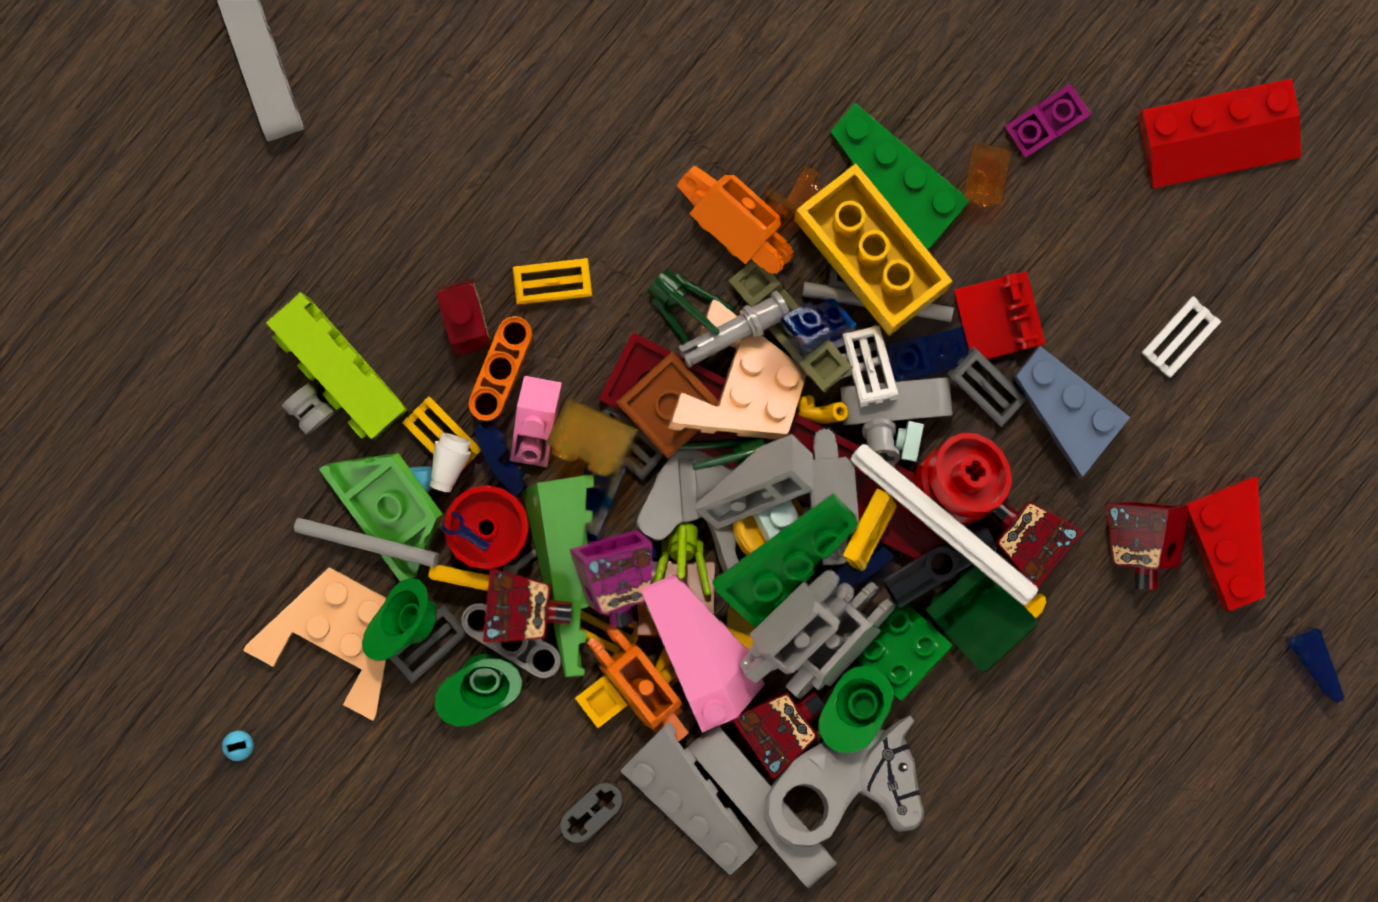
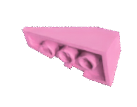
M676 574L641 588L642 595L701 731L705 732L737 718L765 685L762 678L754 683L745 676L740 668L739 663L748 654L749 649L733 636L728 627L705 607L702 600Z

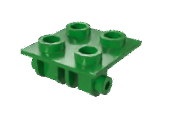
M905 604L900 608L896 605L891 614L878 627L881 632L862 651L856 660L863 666L876 668L886 675L892 685L893 694L903 701L949 652L953 645L910 605Z

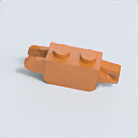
M694 165L677 184V187L695 206L689 214L699 223L701 228L710 232L727 248L729 253L738 257L744 264H747L752 259L758 266L764 268L768 274H777L794 256L793 247L787 244V241L776 232L781 226L780 216L735 175H724L717 181Z
M608 624L605 627L607 635L615 642L620 649L610 657L605 651L604 646L595 638H591L586 643L602 664L599 668L645 726L652 728L657 733L670 721L677 731L674 736L679 742L689 734L677 718L683 712L680 708L682 705L680 699L637 645L630 644L617 627Z

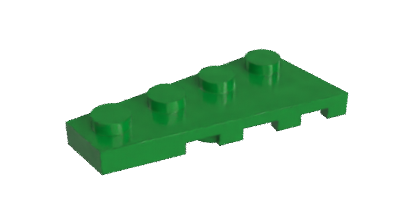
M856 103L852 105L830 131V134L853 165L857 164L927 250L970 201Z
M834 493L714 579L712 583L715 591L756 628L789 596L791 591L800 582L806 583L814 574L813 567L822 558H828L859 525L856 515Z

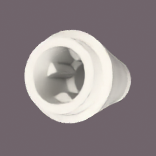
M442 433L440 440L435 441L430 481L432 488L443 492L452 491L453 485H455L471 455V451L468 450L470 441L448 433Z

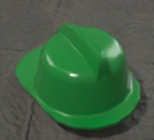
M409 578L402 580L394 586L384 604L370 621L362 640L363 652L369 659L375 661L387 660L396 655L403 647L422 642L433 630L436 622L437 606L428 599L426 586L420 580Z
M492 654L475 655L464 663L461 670L440 684L435 694L434 706L438 716L446 723L457 727L470 726L482 721L516 700L521 691L522 678L518 669L510 662L505 661L503 657L499 658Z
M860 666L844 673L837 682L819 719V733L824 743L832 750L844 754L855 753L866 748L876 737L890 711L893 701L892 685L886 675L876 668Z

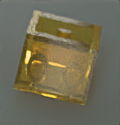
M569 399L564 405L546 444L554 447L553 455L570 462L580 458L589 462L587 469L608 477L612 473L618 474L623 471L640 428Z

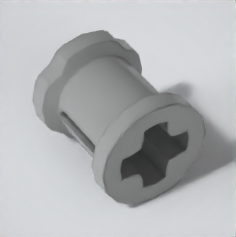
M885 418L873 419L865 423L862 427L863 437L867 439L868 446L891 466L897 464L900 460L899 450L894 446L895 423Z

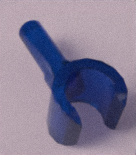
M450 512L460 520V527L456 531H451L442 524L443 530L449 535L459 534L483 552H486L490 544L465 525L466 521L461 514Z

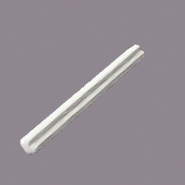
M863 444L855 451L850 459L855 466L1018 602L1026 605L1032 600L1038 591L1037 586L869 446Z

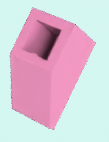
M524 376L516 410L510 461L548 467L558 413L561 382Z

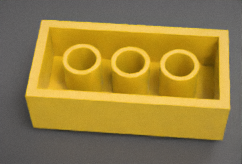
M854 164L796 209L795 222L889 336L944 294L952 283L951 278L857 164Z

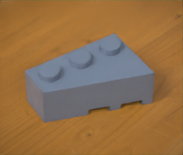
M1041 346L1032 352L1013 376V380L1027 398L1038 418L1041 419L1052 436L1053 441L1071 465L1077 478L1083 477L1130 418Z

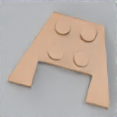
M713 299L705 317L718 327L737 316L719 301ZM702 325L700 334H704L709 330ZM750 335L731 345L736 351L717 407L681 393L677 399L668 426L672 430L682 431L684 428L700 429L701 433L714 434L716 431L737 432V436L778 440L786 437L789 433L807 374L796 361L765 337L753 338Z
M329 567L245 646L243 651L274 667L294 632L361 669L343 705L374 721L379 707L378 703L384 679L386 660L375 661L369 659L363 652L362 640L367 626L384 604L386 597Z

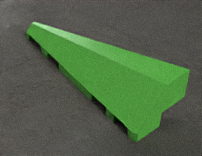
M593 475L540 482L522 491L543 582L551 584L550 600L572 602L570 625L553 623L565 677H581L585 673V669L581 666L580 643L586 642L587 631L580 630V613L582 608L588 607V602L580 584L570 549L587 544L585 523L592 522V511L586 510L587 488L594 487Z

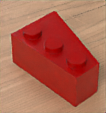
M1258 476L1246 478L1181 504V506H1189L1187 523L1222 609L1232 611L1264 598L1265 584Z

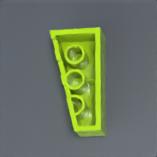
M300 292L266 322L276 333L272 336L276 343L287 354L292 351L301 361L297 366L311 382L317 379L324 386L326 391L322 394L336 410L343 407L352 417L347 423L362 439L368 435L371 439L375 440L408 411L405 405L308 296Z

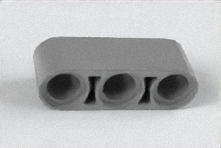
M950 378L895 382L898 399L890 401V398L884 399L883 403L878 404L870 402L865 407H860L855 386L840 387L841 402L848 409V416L843 420V425L865 424L878 418L902 421L953 416ZM879 383L880 390L887 389L886 383ZM870 384L864 385L866 393L872 392Z
M476 603L464 611L462 616L464 631L487 647L540 678H548L559 670L562 663L559 649L544 638L522 640L521 647L516 651L507 650L502 642H483L484 631H477L471 627L469 618L476 609L486 612V604ZM546 649L554 655L555 664L552 669L542 671L535 666L534 656L539 650Z

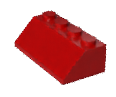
M1292 78L1144 109L1137 115L1153 189L1301 157L1300 114Z

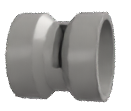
M311 382L296 391L282 405L289 415H294L299 420V427L306 435L321 426L335 412L328 402L320 400L318 390Z

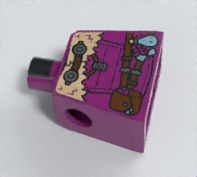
M638 530L571 548L570 554L588 604L600 614L609 613L612 626L624 627L630 625L633 622L631 606L645 602L640 589L651 585L652 542Z

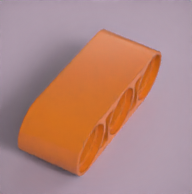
M508 317L499 325L469 399L470 411L473 416L481 421H495L502 415L533 340L532 328L521 317ZM512 324H520L526 330V337L520 344H510L505 338V332ZM498 359L508 360L512 367L509 377L503 380L495 379L491 374V366ZM483 394H492L497 399V408L492 414L482 415L477 410V400Z

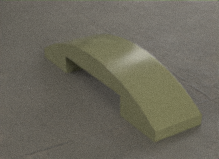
M751 261L728 280L750 307L770 298V294L776 290L780 293L790 311L792 320L788 323L781 321L768 328V330L823 393L853 369L832 342L822 334L785 291L772 273L768 274L764 268Z

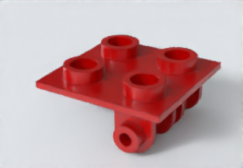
M1027 271L954 289L969 350L971 347H974L986 359L1046 344Z

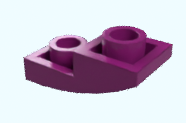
M1070 83L1007 124L1005 128L1026 158L1090 117L1092 113L1073 84Z

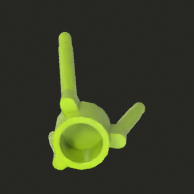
M685 522L675 526L667 536V540L661 542V555L653 583L663 579L669 555L677 561V576L679 579L685 577L686 561L691 560L694 555L704 595L710 596L711 589L703 556V542L697 540L698 529L694 524Z

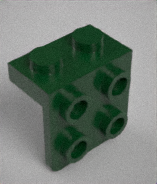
M974 564L966 567L960 573L958 581L950 589H944L937 593L930 602L931 606L926 609L935 624L981 672L990 671L1032 633L1038 625L1036 618L1024 605Z

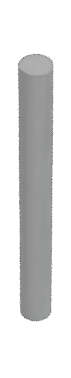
M804 282L803 297L865 307L853 291ZM930 304L916 316L951 322L954 307Z
M297 518L294 524V532L433 568L439 562V553L302 518Z

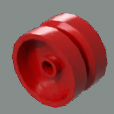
M960 433L947 439L921 461L916 468L913 484L963 526L968 527L983 519L988 513H991L1003 503L1009 495L1012 476L1010 465L1003 451L990 439L976 433Z
M484 485L470 488L455 498L446 513L444 532L447 545L456 558L470 567L487 570L505 566L519 557L528 543L530 523L527 510L518 497L506 489ZM490 520L494 525V530L491 534L484 535L480 524L482 521Z

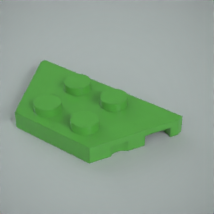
M399 453L332 462L319 469L366 535L428 550L443 514ZM381 554L400 582L409 578L416 579L422 564Z

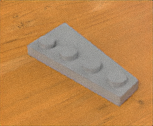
M668 721L620 771L717 864L731 875L758 847L731 808H724L716 796L717 788L710 779L705 780L694 765L696 758L688 747L682 748L674 736L677 731Z

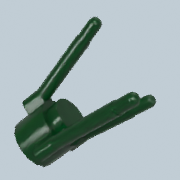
M668 269L664 270L650 285L647 292L654 297L651 304L661 312L681 342L685 344L690 340L666 305L673 309L679 304L712 334L718 335L719 329L684 298L687 291L683 287L710 303L713 299L719 301L731 312L734 311V307L688 281L681 273L678 272L676 275H673Z
M742 437L738 439L688 441L679 450L737 447L733 448L732 454L694 463L692 468L700 470L736 462L738 467L759 447L765 444L762 438L752 440L751 437Z

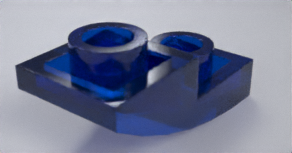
M832 298L815 307L809 302L783 315L780 319L803 348L819 347L827 339L831 342L837 341L842 338L844 333L853 332L856 326L854 321L836 300Z
M963 327L886 346L895 382L956 368L958 366L957 362L969 354L967 353L969 349Z
M479 423L474 428V431L488 465L502 484L515 497H518L527 487L521 481L525 474L510 460L505 465L499 461L509 450L503 444L508 438L493 424L485 428Z

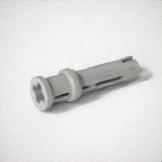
M776 290L770 294V298L753 307L749 305L744 306L739 316L717 327L720 331L718 335L708 331L683 345L677 346L681 358H685V365L690 368L692 365L750 335L753 338H759L763 335L764 330L781 321L785 323L792 320L790 311L780 293Z

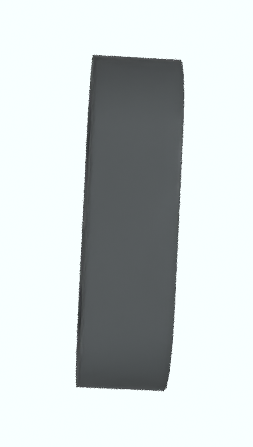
M606 781L600 782L591 788L562 817L560 827L564 837L575 843L584 842L589 839L621 808L623 798L619 787L614 783ZM599 790H602L604 793L610 790L613 791L615 794L612 799L615 804L614 807L610 809L605 805L595 813L592 807L599 800L596 793ZM586 812L592 816L584 825L587 830L586 833L581 834L579 831H576L572 834L569 832L568 829L571 826L569 817L574 816L579 819Z

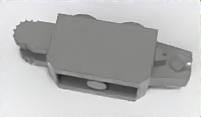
M820 429L813 436V491L809 492L810 506L803 507V515L834 493L856 515L859 522L854 464L846 457L838 458L837 443L835 442L837 439L835 438L836 434H833V431H829V429ZM848 537L828 558H822L823 565L846 563L843 553L847 548Z
M832 570L825 571L810 586L803 582L750 633L754 643L749 648L748 654L739 663L745 676L756 683L771 670L774 671L777 668L785 674L793 673L837 631L840 621L836 615L846 607L847 603H850L854 596V589L847 583L840 584L837 587L840 579Z
M873 582L865 586L836 615L840 621L837 631L796 669L798 672L785 687L797 698L802 699L813 687L820 690L825 685L832 686L881 632L878 627L891 614L896 604L890 598L885 599L869 617L864 615L861 611L874 599L879 590Z

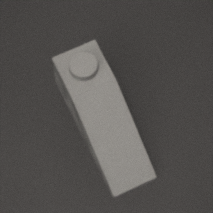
M792 434L759 447L696 503V511L716 529H719L813 491V454Z

